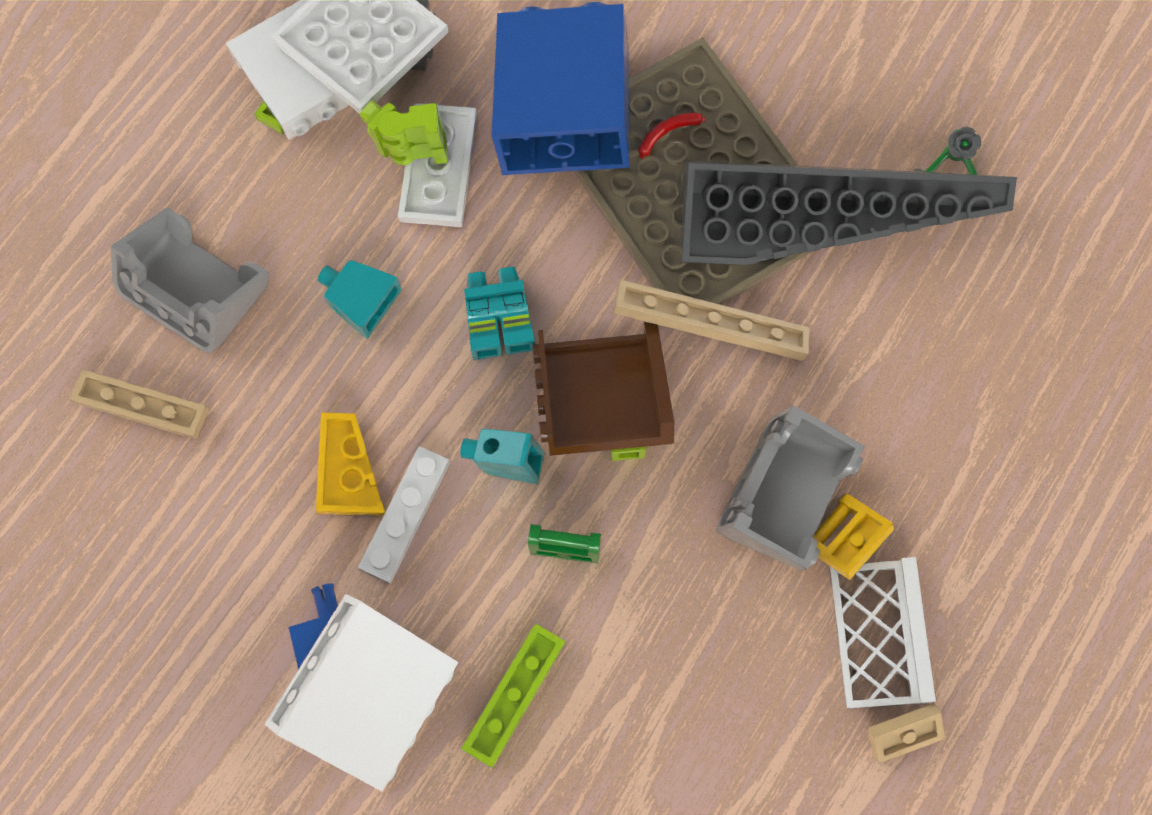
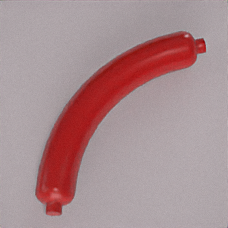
M683 113L661 121L642 140L638 148L639 157L644 159V157L649 156L656 142L668 132L679 127L700 125L701 122H705V117H702L701 113Z

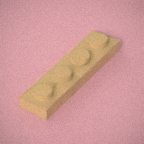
M83 369L69 399L81 406L196 440L209 411L206 405Z

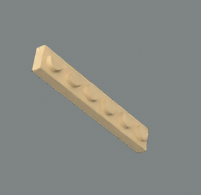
M621 279L617 285L613 314L804 361L809 354L810 327Z

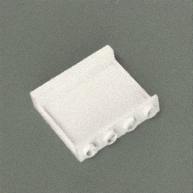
M308 0L296 2L226 43L233 60L239 68H242L281 125L288 140L305 134L309 128L323 120L332 118L336 112L348 106L345 101L275 45L270 37L274 31Z
M345 594L264 725L279 737L383 791L387 783L394 778L397 766L405 752L414 744L416 734L425 718L434 710L435 701L444 686L451 681L458 662L368 605Z

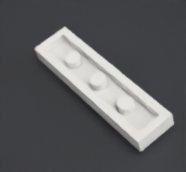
M418 447L358 566L359 570L391 584L451 463L448 458L423 447Z

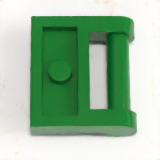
M531 524L528 547L531 555L598 564L601 534L591 532L590 536L566 533L542 529L541 525Z

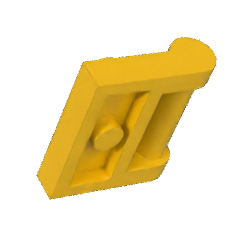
M844 493L838 500L839 505L816 530L813 538L817 540V548L820 549L818 558L851 580L894 530L892 522L853 496ZM849 514L855 515L828 547L823 545Z

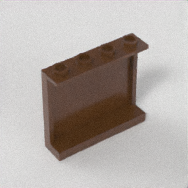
M644 321V334L545 344L543 330H538L539 344H533L534 364H541V369H535L536 388L543 389L544 395H537L539 416L546 415V421L539 422L541 443L548 442L550 456L674 444L675 422L657 324Z

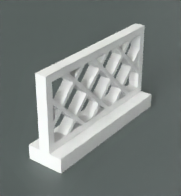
M916 557L901 558L898 561L865 563L855 574L864 583L852 597L840 588L838 578L840 573L830 567L846 708L932 704L936 702ZM882 570H894L896 584L888 594L871 582L874 576ZM873 571L868 578L860 573ZM867 585L884 598L872 613L855 600ZM896 590L898 602L891 597ZM841 595L848 600L843 608ZM887 601L900 610L901 619L892 629L875 616ZM851 604L868 616L856 632L846 625L843 620V614ZM871 620L888 632V635L877 648L860 636ZM900 625H902L903 638L896 633ZM845 630L852 635V638L847 642V644ZM891 636L902 643L905 648V655L897 665L880 652ZM856 639L873 652L861 668L848 658L847 649ZM876 655L893 668L881 685L864 671ZM905 661L908 674L900 668ZM849 665L857 671L852 679L850 678ZM898 672L909 681L911 696L895 697L884 686ZM860 674L877 687V690L867 700H853L851 685ZM880 691H882L886 696L889 697L875 699V697L880 693Z

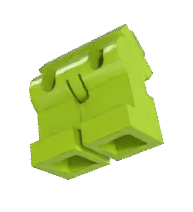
M370 101L360 112L361 119L367 123L368 135L373 139L379 154L384 158L390 155L391 160L395 164L402 166L412 163L415 159L434 157L436 164L449 163L447 135L436 103L410 106L408 113H399L396 107L389 102L382 108L374 101Z

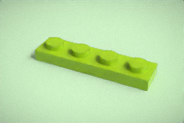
M534 624L461 748L462 750L491 768L494 767L566 643L565 640L538 624Z

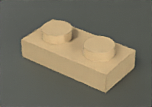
M935 703L868 728L872 754L878 763L945 739L942 714Z

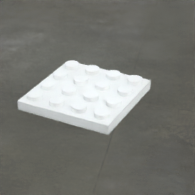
M308 0L274 31L270 37L275 45L360 114L370 101L376 103L447 35L449 30L447 24L416 0Z

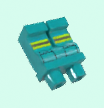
M513 266L498 270L500 280L498 284L487 285L485 272L480 271L468 274L467 288L464 289L473 360L503 356L498 322L502 323L507 355L533 351L535 341L523 280H519L516 269Z

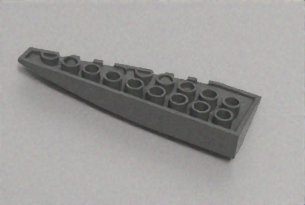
M684 160L681 261L749 265L759 263L758 261L788 257V255L802 252L808 253L836 245L842 246L886 237L895 233L920 230L924 227L953 223V221L1008 212L1013 210L1017 177Z

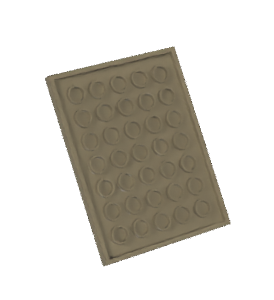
M703 37L629 78L630 168L574 171V173L653 288L723 305L811 253L802 252L788 255V257L758 261L759 263L749 265L682 262L684 160L777 165L798 164ZM683 113H701L702 117H705V122H701L700 125L679 127L668 132L656 142L649 156L644 157V159L639 157L638 148L642 140L661 121Z

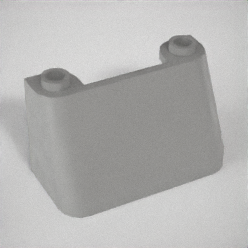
M167 207L111 246L113 285L120 296L200 350L211 353L223 344L267 288L269 272L252 262H245L239 267L238 271L193 243L190 222L184 216L177 214Z
M794 405L773 416L765 427L718 522L716 532L734 542L798 570H806L808 567H812L820 553V549L817 548L818 542L813 536L839 481L848 475L854 476L861 467L863 458L860 455L865 446Z

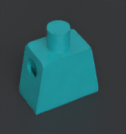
M353 260L348 261L340 272L327 265L318 276V282L328 288L324 298L329 307L366 339L369 338L402 291L397 277Z
M484 428L480 431L478 440L463 439L460 448L461 458L474 460L484 473L538 485L545 452L532 434Z

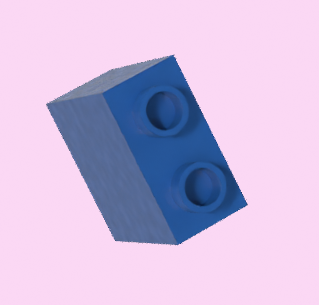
M588 2L581 7L543 9L530 6L518 12L497 13L491 136L502 175L630 168L629 47L624 4L607 5L602 2Z

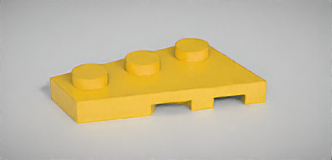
M321 412L316 514L384 516L385 514L355 413Z

